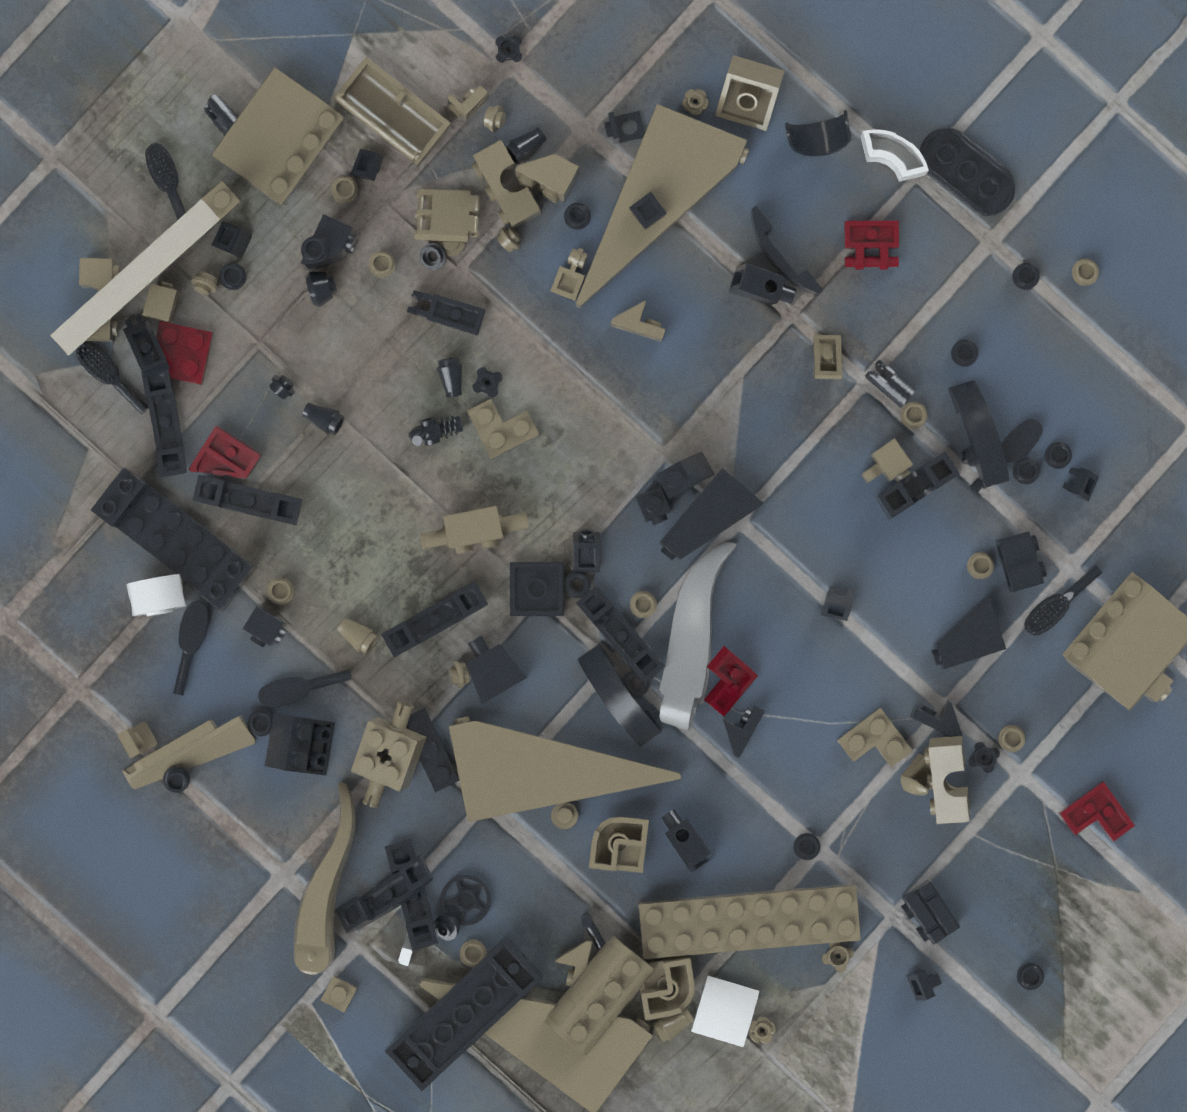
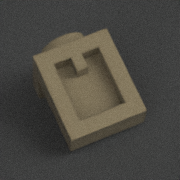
M480 85L477 89L471 88L462 98L464 102L462 104L450 93L447 96V100L450 103L447 107L457 118L462 115L468 120L490 97L488 92Z
M142 722L131 729H126L117 734L130 758L137 757L158 744L147 722Z

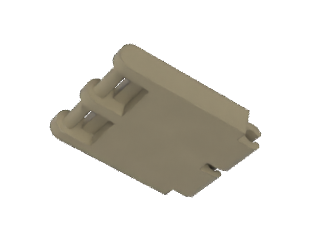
M417 190L416 197L419 199L418 210L415 211V218L418 219L417 230L414 231L415 239L468 242V237H478L479 196L470 195V191ZM424 200H427L426 209H424ZM423 220H426L425 230H422Z

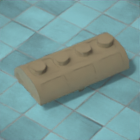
M367 57L363 59L332 98L417 166L429 156L451 125L448 120Z
M613 936L611 940L609 939L550 1011L545 1022L571 1045L587 1055L650 975L654 973L655 969Z

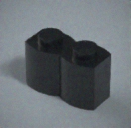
M1027 531L995 540L1010 592L1044 584L1043 577H1047L1044 563L1042 561L1038 562L1036 551H1039V545L1035 535L1031 536L1030 532Z

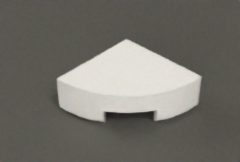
M408 933L398 960L400 964L406 966L409 965L413 953Z

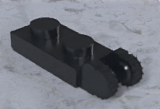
M413 290L412 297L420 301L431 302L429 312L418 307L408 306L407 313L426 318L429 322L472 335H479L486 313L485 309L434 294L433 296Z

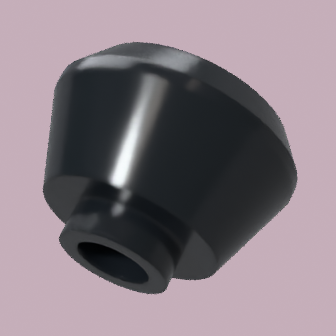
M310 271L305 276L307 289L313 305L322 307L333 299V293L337 292L333 276L328 277L326 272Z

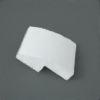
M707 976L691 1032L743 1047L759 991Z

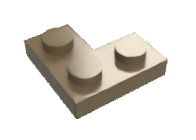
M491 399L467 411L491 459L539 436L528 411L504 423Z
M878 708L837 739L853 762L874 746L890 767H893L913 752L881 708Z

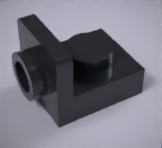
M590 529L573 532V573L600 572V532H594Z

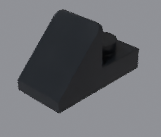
M947 700L939 718L935 717L936 711L923 705L921 709L914 707L909 716L949 737L963 736L951 700Z
M755 705L752 710L747 708L740 720L744 724L742 729L722 719L732 753L735 757L740 758L765 710Z

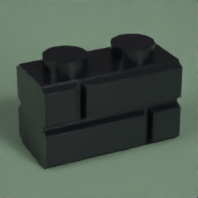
M929 880L901 897L904 901L901 908L909 920L913 917L920 925L916 930L924 942L929 940L934 945L960 928V925Z

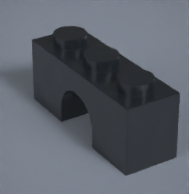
M945 451L874 498L890 520L960 473Z

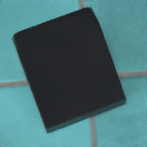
M222 221L212 246L235 257L242 258L252 235L239 227Z

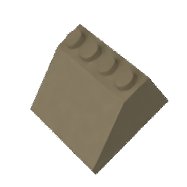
M274 67L211 155L272 201L282 205L341 123L344 116Z
M1131 572L1062 655L1068 664L1131 711L1187 645V616L1152 586Z

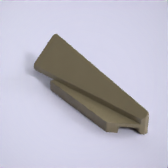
M242 715L219 728L212 719L142 758L122 772L131 788L137 789L163 779L165 771L170 767L181 766L187 770L253 745L256 740Z

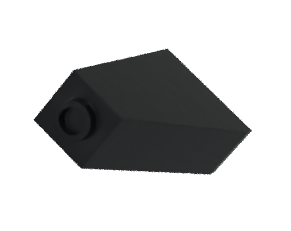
M721 468L659 542L663 546L660 551L672 561L675 557L681 560L758 509L764 502L725 469Z

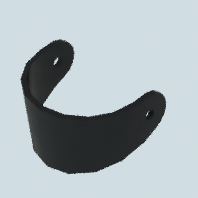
M844 110V114L826 121L802 125L785 123L790 147L794 152L804 156L829 155L840 151L851 141L847 110Z

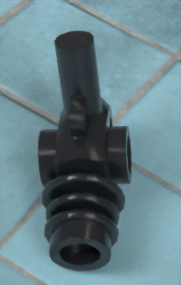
M451 416L452 421L449 420V417H446V422L441 417V423L436 421L434 417L422 419L419 421L420 425L414 427L409 432L408 437L415 446H420L423 442L425 445L437 444L440 442L443 433L445 438L448 439V432L450 436H453L452 431L456 435L459 432H463L460 416Z

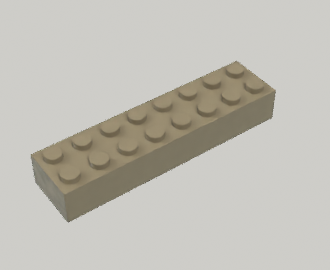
M854 883L638 902L643 959L861 940L857 890Z

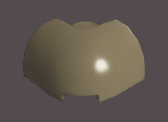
M611 817L603 821L595 830L592 838L589 868L643 873L649 820Z
M688 955L662 957L646 961L655 971L640 988L645 1020L669 1017L681 1013L690 1004L695 994L690 957Z

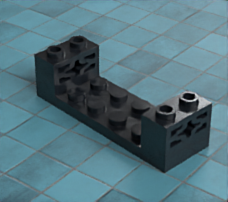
M125 467L122 468L91 508L94 514L111 527L119 529L174 573L180 574L183 580L199 591V595L219 610H225L257 569L255 565L133 471Z
M506 935L471 971L412 1026L406 1028L396 1037L384 1052L422 1092L543 979V974Z

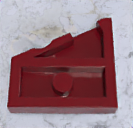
M215 426L188 470L191 472L227 475L246 479L250 476L262 455L219 426Z

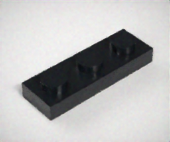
M426 708L412 713L406 729L427 737L419 760L434 791H440L460 781Z

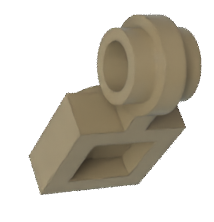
M572 249L567 262L571 265V268L569 270L561 266L559 267L550 290L551 292L574 301L577 300L585 279V275L576 272L577 268L583 269L588 254L584 252V249Z

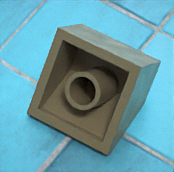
M733 55L715 116L767 131L785 70Z

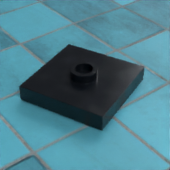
M510 562V616H564V562Z

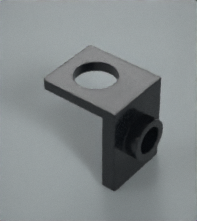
M639 111L614 116V112L608 113V121L604 122L607 138L612 137L614 145L644 137L645 133ZM628 119L635 121L637 124L636 132L631 135L625 134L621 129L622 123Z

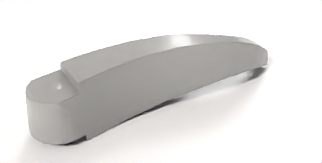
M725 542L710 551L693 567L681 588L673 617L665 663L666 667L664 668L659 688L660 693L664 695L660 710V720L663 723L689 730L696 714L697 704L704 703L710 669L706 666L711 662L712 596L716 579L724 562L737 548L735 543Z

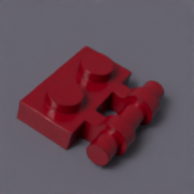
M899 220L844 221V249H855V257H844V267H855V270H864V267H879V270H888V267H899V257L888 256V249L899 248ZM864 249H879V257H864Z

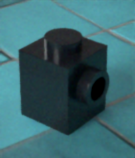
M661 487L635 498L645 523L651 521L653 525L668 520L666 515L670 514L671 510Z
M256 606L242 629L252 635L251 641L264 648L266 644L269 646H273L275 642L280 644L287 633V630L284 629L287 623L262 607Z

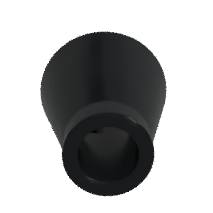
M537 127L533 131L510 140L506 149L516 164L526 163L547 139L542 130Z
M459 357L438 360L439 367H436L444 387L446 398L461 396L463 363H460Z
M310 402L307 403L302 413V417L308 419L327 435L330 433L336 435L344 422V416L340 414L339 410L314 405Z

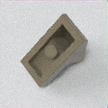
M646 301L612 318V327L660 342L663 340L666 329L661 328L662 323L651 319H646L645 323L640 321Z
M814 335L813 378L842 379L841 335Z
M585 939L555 958L554 962L575 966V970L569 969L566 981L567 986H571L587 967L592 945L591 939Z

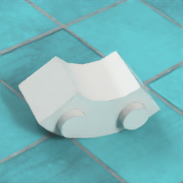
M866 130L862 132L860 137L866 161L887 165L895 172L899 182L925 176L929 171L920 151L912 143L896 135V133L886 130Z

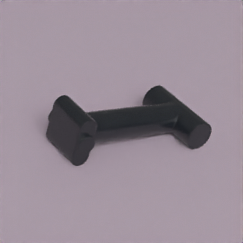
M584 913L581 916L582 926L586 929L599 952L606 942L596 927L591 914Z

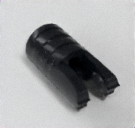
M217 94L210 95L204 107V112H206L213 121V124L225 136L238 118V115Z
M878 360L875 363L878 373L873 370L868 371L865 377L902 408L915 393L916 389L886 363Z

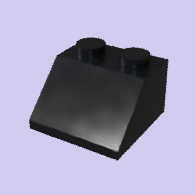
M323 214L313 236L321 237L326 241L329 249L328 255L324 261L318 264L309 263L304 258H302L300 264L305 270L310 272L346 259L348 253H354L359 241L356 239L357 234L353 227Z

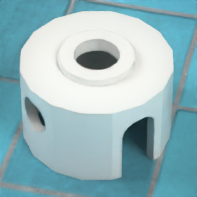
M180 574L156 577L127 584L132 606V616H154L173 612V609L186 607Z

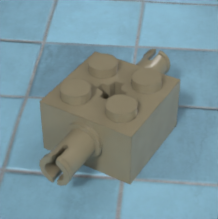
M492 506L443 516L445 525L443 529L420 533V540L423 550L447 545L449 549L456 550L457 554L472 552L473 546L482 544L484 549L500 546L499 541L505 540L504 536H506V533L529 529L526 512L502 517V514H499L498 507Z
M397 701L391 722L379 717L368 721L351 772L369 779L370 783L362 802L365 805L370 803L369 806L373 808H379L385 786L397 791H402L410 786L427 738L406 729L414 706L411 704L406 706L407 703L403 701Z

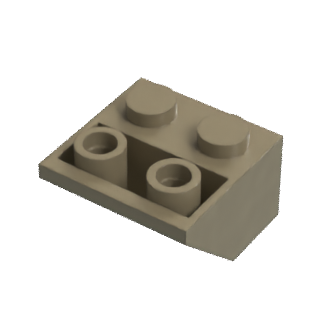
M556 154L518 165L515 170L516 177L520 181L519 184L524 188L528 187L531 191L534 188L539 189L544 193V198L554 203H557L558 200L565 203L579 176V166Z

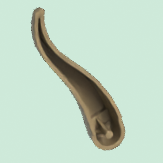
M339 782L337 785L340 799V816L334 840L310 877L297 911L294 931V962L300 971L309 975L325 972L332 965L335 957L334 910L337 891L353 845L356 829L354 801L349 784L345 782Z

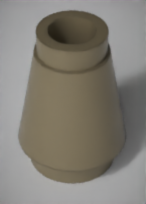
M345 618L337 629L359 653L368 654L379 639L375 635L374 630L348 618Z
M684 1008L679 1014L657 1018L651 1025L658 1039L663 1043L666 1040L670 1042L694 1021L688 1009Z

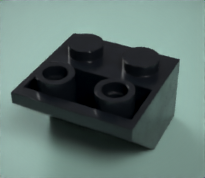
M273 713L264 766L284 771L326 776L335 722Z

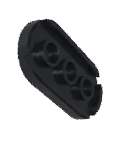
M943 128L931 132L924 139L919 151L929 170L927 175L971 211L982 216H993L1001 213L1011 204L1015 195L1014 179L1011 172L964 133L953 128Z

